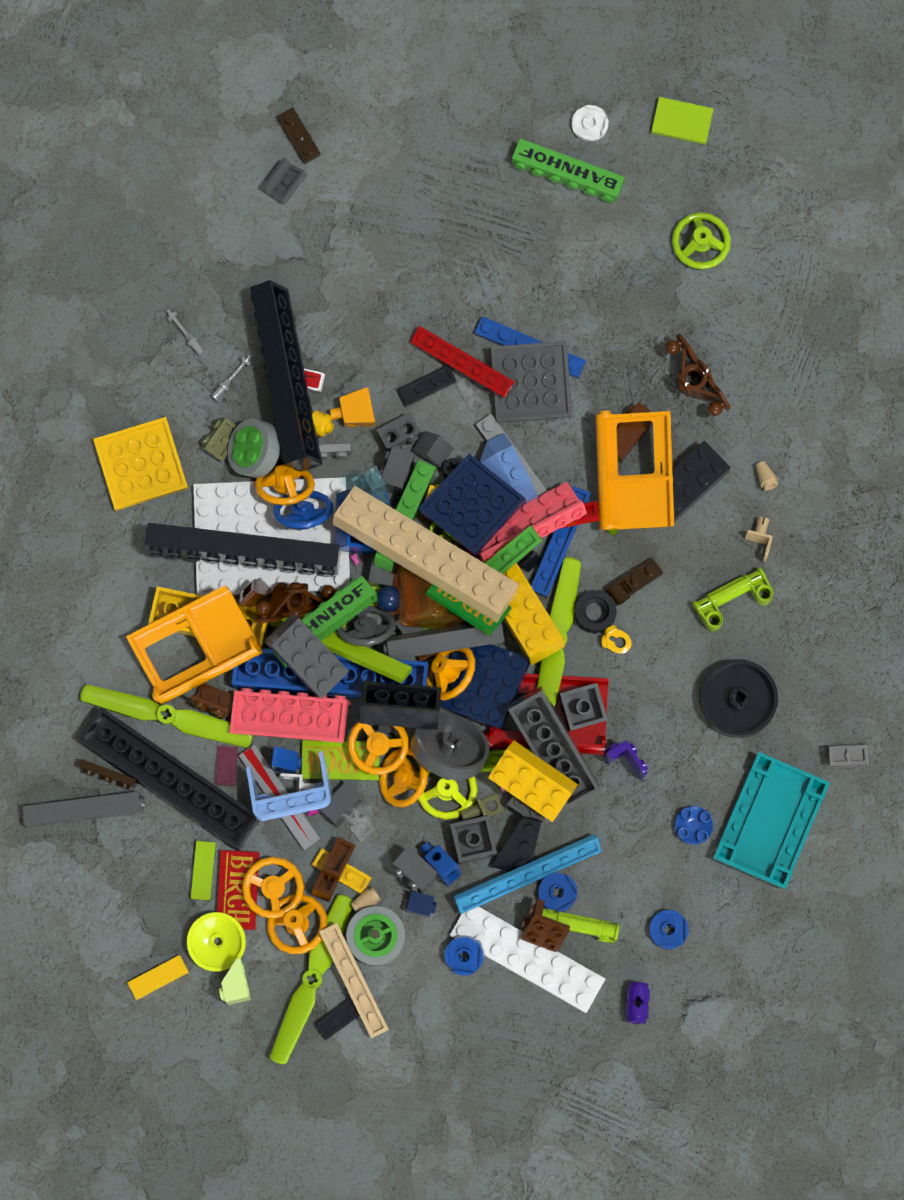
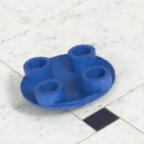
M689 806L681 810L675 819V831L678 837L683 842L691 845L705 842L713 831L711 814L698 806Z

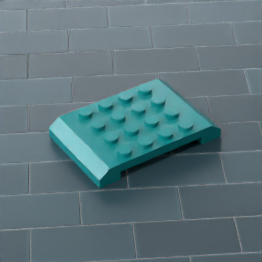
M758 752L713 859L785 890L830 782Z

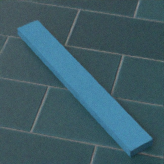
M593 834L455 895L454 899L459 913H465L602 852L597 835Z

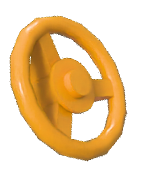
M281 464L275 465L267 475L256 478L254 487L256 493L264 501L275 505H292L306 500L313 493L315 481L312 474L308 471L303 472ZM303 476L308 485L301 494L297 495L295 489L296 482L294 480ZM273 486L275 491L287 493L288 497L281 498L269 495L263 490V487Z
M470 648L439 652L431 661L428 668L427 686L434 687L433 680L435 675L436 686L442 687L441 700L455 698L471 682L475 672L476 661ZM460 651L466 655L468 660H453L446 658V656ZM467 670L460 684L453 690L446 692L448 683L454 682L459 677L461 671Z
M359 720L352 727L348 737V752L353 763L360 770L372 775H385L396 770L405 761L409 751V737L405 728L393 726L398 731L401 739H388L385 734L376 733L371 725L361 724ZM362 728L369 737L367 749L370 754L365 763L359 758L356 751V738ZM401 747L398 757L391 764L384 767H372L377 758L387 753L389 748Z
M409 747L407 755H411L416 759L411 747ZM401 748L393 751L385 759L382 767L391 764L398 757ZM406 756L405 761L396 769L393 777L394 785L389 789L387 785L388 773L380 775L379 784L385 800L392 806L405 808L414 804L425 790L428 770L419 764L420 771H417ZM409 789L416 790L405 800L394 798V796Z
M272 856L260 859L250 866L244 875L242 892L245 902L253 912L261 917L275 919L297 908L303 897L304 882L302 874L293 863L285 858ZM271 864L280 865L288 869L280 878L278 876H269L261 879L254 876L260 868ZM294 877L297 887L295 897L289 905L280 909L279 898L284 893L285 885ZM250 883L260 887L264 896L271 899L272 911L265 910L255 903L251 897Z
M295 894L279 900L280 909L291 903ZM303 894L301 901L308 904L298 910H290L280 918L267 919V933L271 942L279 950L289 954H303L314 949L323 940L319 932L327 928V914L323 905L314 897ZM316 909L320 918V928L314 939L308 943L305 932L309 927L307 917ZM275 925L286 926L287 931L297 937L300 946L292 947L284 944L275 932Z

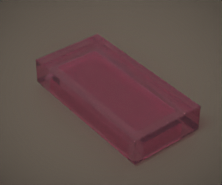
M219 746L216 785L236 787L238 747Z

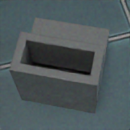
M425 431L413 451L420 457L428 459L433 465L442 467L454 448L440 435Z
M372 559L368 581L370 586L381 588L393 586L394 574L383 573L384 569L374 566V559Z

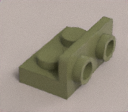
M226 417L217 418L211 425L212 430L201 439L200 443L202 444L199 448L207 451L218 461L222 462L228 454L229 440L237 426Z

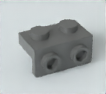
M283 158L266 180L263 188L269 196L286 204L306 178L307 173L292 165L288 159Z

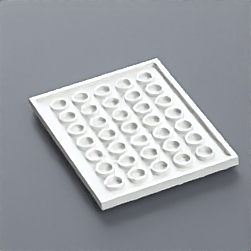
M346 477L314 479L315 487L313 491H318L328 496L333 503V512L328 520L306 530L287 528L279 524L273 516L275 504L264 501L256 493L255 481L193 484L195 528L335 544L336 526L333 525V518L336 512V494L346 490ZM306 479L294 480L296 482V491L307 488L308 483ZM273 486L263 487L267 494L275 497H283L287 494L275 491ZM308 497L304 500L311 502L314 505V509L325 508V504L318 499ZM294 504L282 506L280 509L282 517L292 513L291 507ZM341 551L338 575L333 577L322 576V573L307 575L303 574V571L295 570V573H289L280 568L271 571L266 570L263 566L248 568L245 564L230 566L227 565V562L211 564L208 563V560L200 559V562H196L197 595L205 596L226 585L233 596H240L241 591L254 579L257 581L262 579L271 588L269 594H272L273 588L280 582L307 583L309 586L308 592H321L322 587L325 585H332L336 591L343 590L350 583L349 552Z

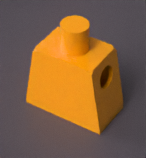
M368 387L340 397L341 407L330 409L332 420L343 418L345 427H375Z

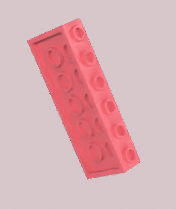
M565 482L523 504L477 555L483 563H486L531 525L541 538L545 537L549 533L587 514L584 503L578 499L568 482Z
M248 688L234 691L230 725L231 734L344 743L348 706L351 705V702L346 700L345 696L335 695L334 699L327 698V695H325L321 699L316 695L315 697H308L307 693L299 692L294 696L289 695L290 692L278 691V694H271L270 690H259V693L252 692V689Z

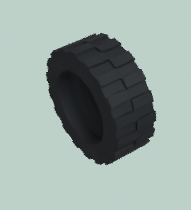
M602 590L585 592L575 604L574 617L582 630L584 629L588 633H603L609 626L613 625L616 619V603L613 601L612 596L602 592ZM600 603L604 607L605 615L601 620L593 621L587 617L586 608L589 604Z

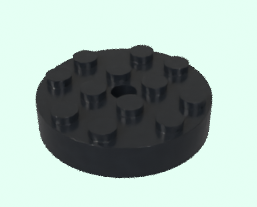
M736 659L719 664L708 674L700 692V707L707 723L720 734L732 738L750 737L762 731L772 720L778 705V691L773 678L763 667L748 660ZM735 695H742L744 701L741 704L733 699Z

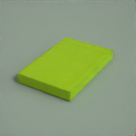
M659 97L651 134L706 145L714 108Z

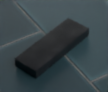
M446 365L399 388L398 393L407 407L457 383V380L449 365Z
M350 998L314 1025L323 1038L327 1040L360 1015Z

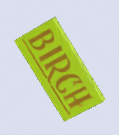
M302 740V780H323L319 752L322 751L328 766L330 780L379 781V775L364 772L353 763L348 752V741L336 743ZM356 741L357 754L365 763L370 754L367 749V741ZM380 756L377 758L372 767H379Z

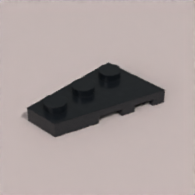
M522 816L511 836L492 862L491 867L510 872L532 862L542 820Z

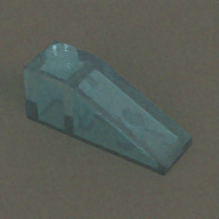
M377 466L368 468L351 478L354 486L391 507L386 482Z

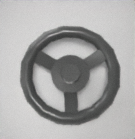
M370 605L357 615L358 619L354 622V630L345 633L342 626L336 632L346 643L355 646H372L380 644L391 637L396 628V621L392 613L383 611L378 606ZM365 612L379 614L386 618L389 624L377 625V621L374 618L366 617Z

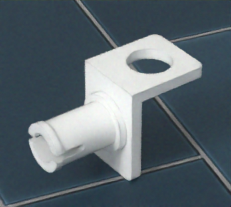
M280 773L278 775V779L297 780V792L312 789L315 783H304L302 781L303 775Z

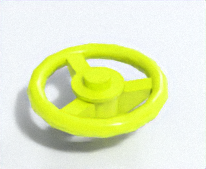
M474 776L468 779L470 793L467 800L458 792L459 788L455 780L441 778L437 782L436 787L425 793L423 792L418 801L423 809L433 817L444 820L459 818L461 816L460 811L472 807L475 803L478 792L476 778ZM439 797L444 801L454 799L462 807L455 811L443 812L432 807L428 800Z

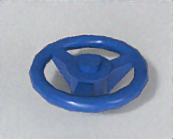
M304 490L296 491L297 495L301 494ZM313 491L309 498L322 501L325 504V508L314 509V505L311 502L301 501L291 507V514L282 517L280 509L283 505H274L273 516L279 524L287 528L306 530L328 520L333 512V503L327 495Z

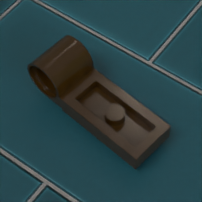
M651 558L612 584L606 591L612 596L617 606H619L633 594L662 576L663 571L654 559Z

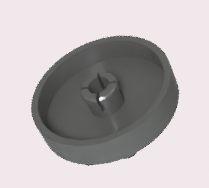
M447 712L439 713L438 730L415 728L410 741L412 752L418 763L446 780H465L476 776L482 770L489 755V744L483 732L466 718Z

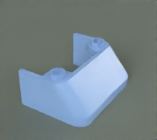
M319 752L323 782L315 784L309 790L272 797L268 794L258 795L256 781L251 768L246 767L255 817L258 820L265 821L327 807L331 802L332 789L328 766L323 752Z

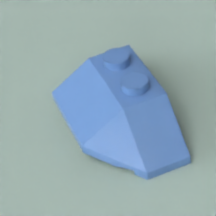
M502 433L487 441L480 462L525 497V503L537 498L538 496L531 479L507 436Z

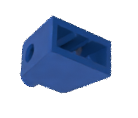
M426 842L420 850L425 854V861L437 871L438 877L447 887L462 875L458 864L440 845L434 847L430 842Z

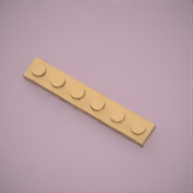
M336 923L320 931L319 933L370 1038L389 1030L338 924Z

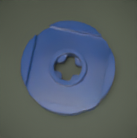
M552 873L542 880L538 896L539 899L545 901L544 907L546 909L563 912L573 906L577 898V886L570 876L562 873ZM556 887L563 890L561 893L562 897L560 898L553 896L554 888Z
M664 910L658 913L651 921L649 933L655 945L662 949L672 950L684 943L688 937L689 926L686 919L677 911ZM667 924L674 928V932H671V935H667V932L663 931Z
M471 936L455 937L446 947L445 962L458 975H471L484 962L485 954L482 943ZM463 951H466L470 956L466 960H463V957L460 956V953H463Z

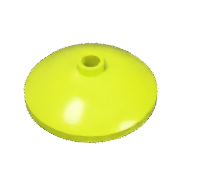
M221 912L208 913L198 918L191 926L187 936V948L191 958L198 966L208 971L217 972L231 968L235 960L243 956L246 947V937L240 923L232 916ZM217 937L222 941L220 945L215 943Z

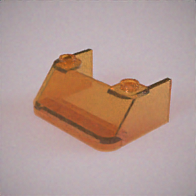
M397 563L400 619L404 625L408 627L439 629L458 626L464 621L458 615H447V608L426 595L431 587V583Z

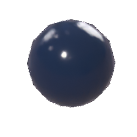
M384 586L377 592L376 603L383 611L393 612L402 605V593L397 587Z

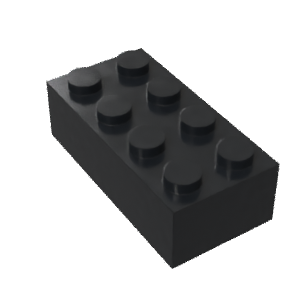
M705 440L672 469L674 523L730 471L731 467Z
M364 681L360 723L438 730L442 687Z

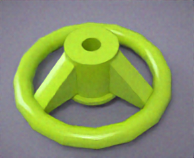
M698 212L687 215L678 222L673 230L672 246L674 253L682 263L691 268L708 269L715 267L726 258L730 251L731 236L728 227L720 218L710 213ZM702 220H709L718 226L724 238L723 243L712 236L711 230L703 225ZM693 221L695 231L690 238L689 245L682 251L679 244L680 233L684 226ZM713 248L721 251L717 257L706 262H697L688 258L695 250L705 252Z

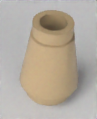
M762 461L755 465L760 486L765 491L775 488L778 485V478L766 462Z
M372 887L371 889L367 888L351 905L357 913L364 908L378 905L381 899Z

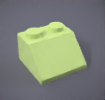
M238 958L221 982L222 988H219L221 1000L225 1001L228 1005L251 1000L243 961L241 958Z

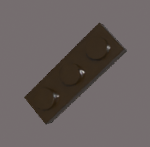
M293 107L277 116L304 164L321 156L320 151Z
M81 759L79 764L83 774L91 777L96 774L101 776L100 780L107 783L115 781L119 783V787L127 790L130 787L136 788L138 781L135 778Z

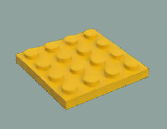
M166 417L93 439L115 511L188 489Z

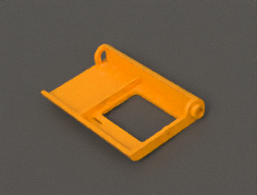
M599 411V414L595 415L598 507L600 515L599 530L673 527L674 502L670 411L611 414V411ZM652 421L654 433V473L620 476L618 473L617 424Z
M226 585L126 636L154 687L152 696L160 704H164L262 654V648L232 592ZM184 627H190L206 655V660L167 680H162L146 653V647Z

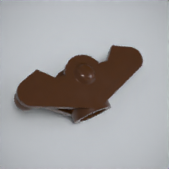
M679 333L676 335L677 340L668 341L665 349L669 354H677L680 347L682 348L680 373L675 374L677 385L681 392L689 397L714 401L708 406V412L712 416L720 415L723 408L726 411L730 410L731 407L726 397L713 381L709 367L697 358L684 337ZM686 356H687V358H688V360L690 361L691 365L685 367ZM694 375L701 382L698 385H690L686 377ZM705 386L709 389L710 392L704 390Z
M280 582L273 588L269 603L267 601L257 603L256 611L259 616L255 617L257 623L279 622L282 618L289 617L291 614L299 618L304 617L310 611L316 610L322 602L331 599L336 590L332 585L323 586L321 596L324 599H320L307 591L309 589L307 583Z

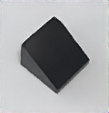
M532 550L517 563L525 571L530 572L540 562L541 558L536 551Z

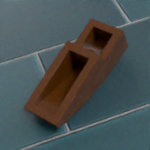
M254 579L241 591L240 604L246 607H255L258 602L271 592V588L262 579L258 581Z
M340 837L337 838L313 887L312 895L330 902L356 847L355 844Z

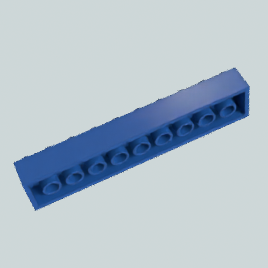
M262 649V654L233 668L232 686L235 689L248 688L252 690L286 691L295 694L299 692L314 695L289 667H284L271 649ZM334 655L349 672L326 695L362 699L364 681L427 686L428 662L398 660L412 667L411 673L403 683H399L346 658Z

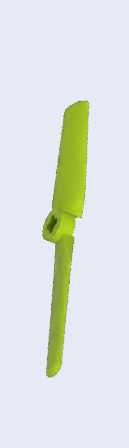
M566 557L563 560L550 618L562 635L565 645L567 643L566 634L573 624L581 571V562L571 557ZM563 648L542 659L537 688L543 687L554 707L565 666Z
M89 684L82 688L80 694L81 701L142 721H159L163 725L172 724V726L185 734L248 748L253 740L252 735L231 734L230 722L194 710H175L171 705L165 704L160 706L147 698ZM166 710H169V713L172 716L167 717L166 720L164 719V716L161 715V713H165Z
M341 894L337 895L327 916V928L337 923L342 935L353 909L351 905L353 900L350 897ZM323 940L309 954V970L304 973L303 983L292 995L272 1048L270 1059L278 1064L287 1063L315 1004L316 989L322 984V975L333 963ZM315 975L318 982H313L310 985L307 978Z

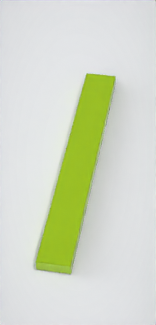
M288 617L282 618L279 622H271L269 625L278 628ZM334 632L321 641L332 653L399 683H403L412 671L411 666L366 646H355L346 643Z

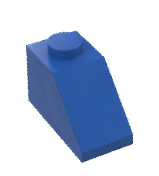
M274 747L272 758L273 771L297 774V769L301 770L302 758H299V753Z

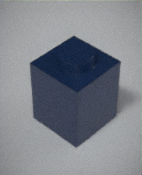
M411 891L407 912L430 918L431 913L435 914L437 902H434L433 896Z

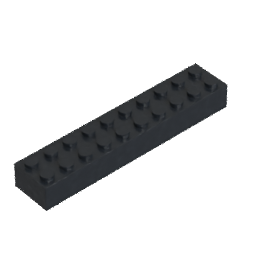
M268 280L250 287L252 293L251 301L254 304V317L258 324L257 333L262 344L261 353L265 360L264 369L268 375V388L272 396L271 405L275 411L274 421L279 432L278 441L282 448L281 457L285 465L304 472L321 466L323 463L312 417L313 412L289 291L287 288Z
M156 523L147 524L145 538L146 550L153 557L167 555L170 556L169 558L176 560L184 557L189 558V561L200 562V559L208 560V563L219 564V562H227V565L230 566L245 564L248 568L263 566L266 570L271 571L280 568L289 573H295V570L303 571V574L307 575L322 573V576L325 577L338 575L341 556L339 544Z
M100 707L78 738L84 745L132 778H135L139 783L238 851L260 821L249 808L102 707Z

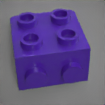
M626 740L620 745L616 742L607 748L608 750L604 757L607 764L624 755L640 780L644 779L648 774L646 763L642 759L639 760L636 755L638 753L637 749L632 743L629 744Z

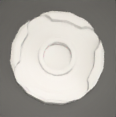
M586 105L575 111L571 127L577 138L584 142H594L600 140L606 134L609 120L601 108L595 105Z

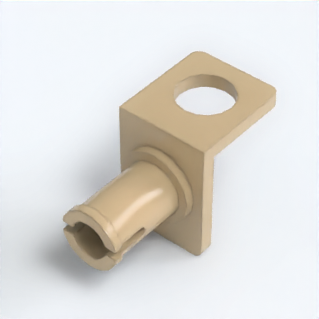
M758 517L755 531L747 530L745 539L767 545L763 562H766L773 536L766 534L770 520L765 517L762 524L763 517Z

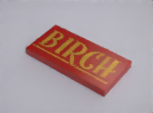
M221 850L217 912L225 913L235 918L243 930H256V913L249 908L244 900L242 884L244 875L250 866L259 861L260 852ZM259 870L256 871L254 876L259 877ZM250 883L251 897L257 904L258 886Z

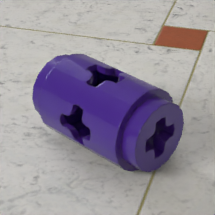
M641 982L629 983L626 991L627 1004L625 1007L627 1023L646 1024V1019L649 1016V984ZM635 999H639V1002L643 1003L640 1004L639 1008L636 1007V1004L632 1003L635 1002Z

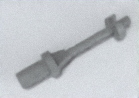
M170 309L166 312L169 314L167 319L169 321L173 320L186 336L188 346L192 347L199 356L204 354L205 351L198 343L199 340L188 334L177 320V312H171Z
M250 355L246 358L242 356L240 358L242 363L228 379L218 384L219 387L211 395L214 400L217 401L224 392L229 390L228 387L231 380L245 364L247 366L251 364L249 362Z

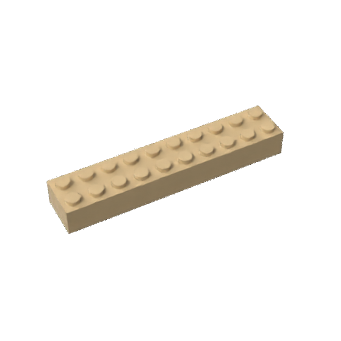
M356 486L353 487L334 514L333 525L496 623L518 592L519 584Z

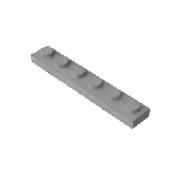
M492 414L476 424L477 429L486 441L502 433L506 435ZM511 442L531 479L537 496L548 492Z

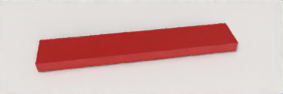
M421 326L418 327L410 341L412 344L506 398L515 382Z

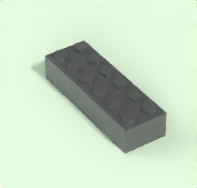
M542 686L508 705V711L534 755L578 784L564 805L566 809L600 791L597 779Z

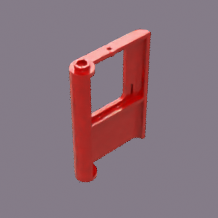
M525 674L518 693L529 694L536 690L539 674ZM562 676L558 694L597 683L607 715L609 678ZM557 695L554 708L568 730L559 696ZM606 721L568 731L581 754L605 755ZM490 726V733H486L489 749L506 750L513 741H516L524 748H530L523 734L519 731H502Z

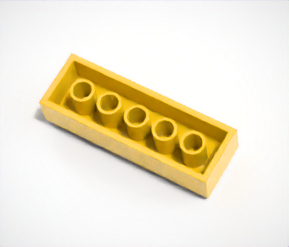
M516 563L503 574L519 584L518 592L509 605L512 609L504 619V622L532 666L565 647L562 635Z
M157 586L148 624L203 596ZM238 603L263 649L269 623H257L255 617L259 616L256 611V607H246ZM184 627L175 632L195 637L190 627Z

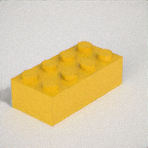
M513 741L506 749L488 777L551 822L555 820L578 786L577 783L516 741Z

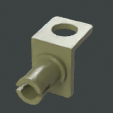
M494 794L482 800L477 798L476 805L460 811L463 820L466 821L478 816L488 815L490 818L503 812L504 808L498 795ZM492 800L497 803L495 811L487 810L486 804L488 801Z

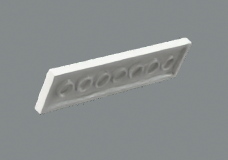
M480 907L462 913L450 934L453 938L466 935L479 940L482 943L486 957L584 1013H587L605 981V978L558 951L553 952L521 940V930Z

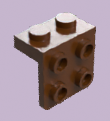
M537 899L534 905H530L527 917L524 916L520 925V928H523L521 940L557 952L568 935L570 926L542 916L545 901Z

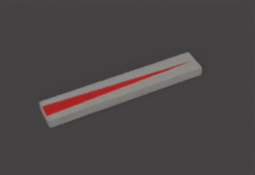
M255 744L239 755L245 766L251 768L256 782L265 794L272 797L289 794ZM303 813L281 817L304 851L320 841L319 836Z

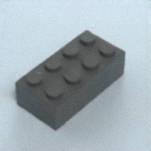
M293 614L264 641L310 691L321 699L349 672L304 622Z

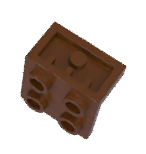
M206 683L201 684L197 695H192L191 697L195 708L202 712L209 710L213 713V716L219 719H224V717L230 718L234 695Z

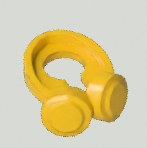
M615 625L609 626L605 630V634L602 635L601 643L603 648H608L614 653L623 654L631 648L629 635L624 631L618 630ZM609 637H621L625 639L626 644L623 648H618Z

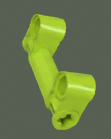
M758 567L755 572L749 575L745 574L706 594L705 598L697 602L693 601L692 605L706 629L710 632H716L723 623V617L718 609L719 606L748 591H751L759 605L765 606L771 602L774 592L761 567ZM767 592L769 594V598L763 599L760 597L759 593ZM716 618L719 624L712 625L709 623V619Z
M543 908L542 916L570 926V931L597 936L598 941L614 944L617 941L620 923Z

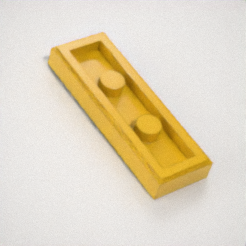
M321 848L312 866L322 871L330 853ZM347 864L339 882L362 894L372 877Z
M179 955L127 983L135 999L138 1000L188 974L189 971Z

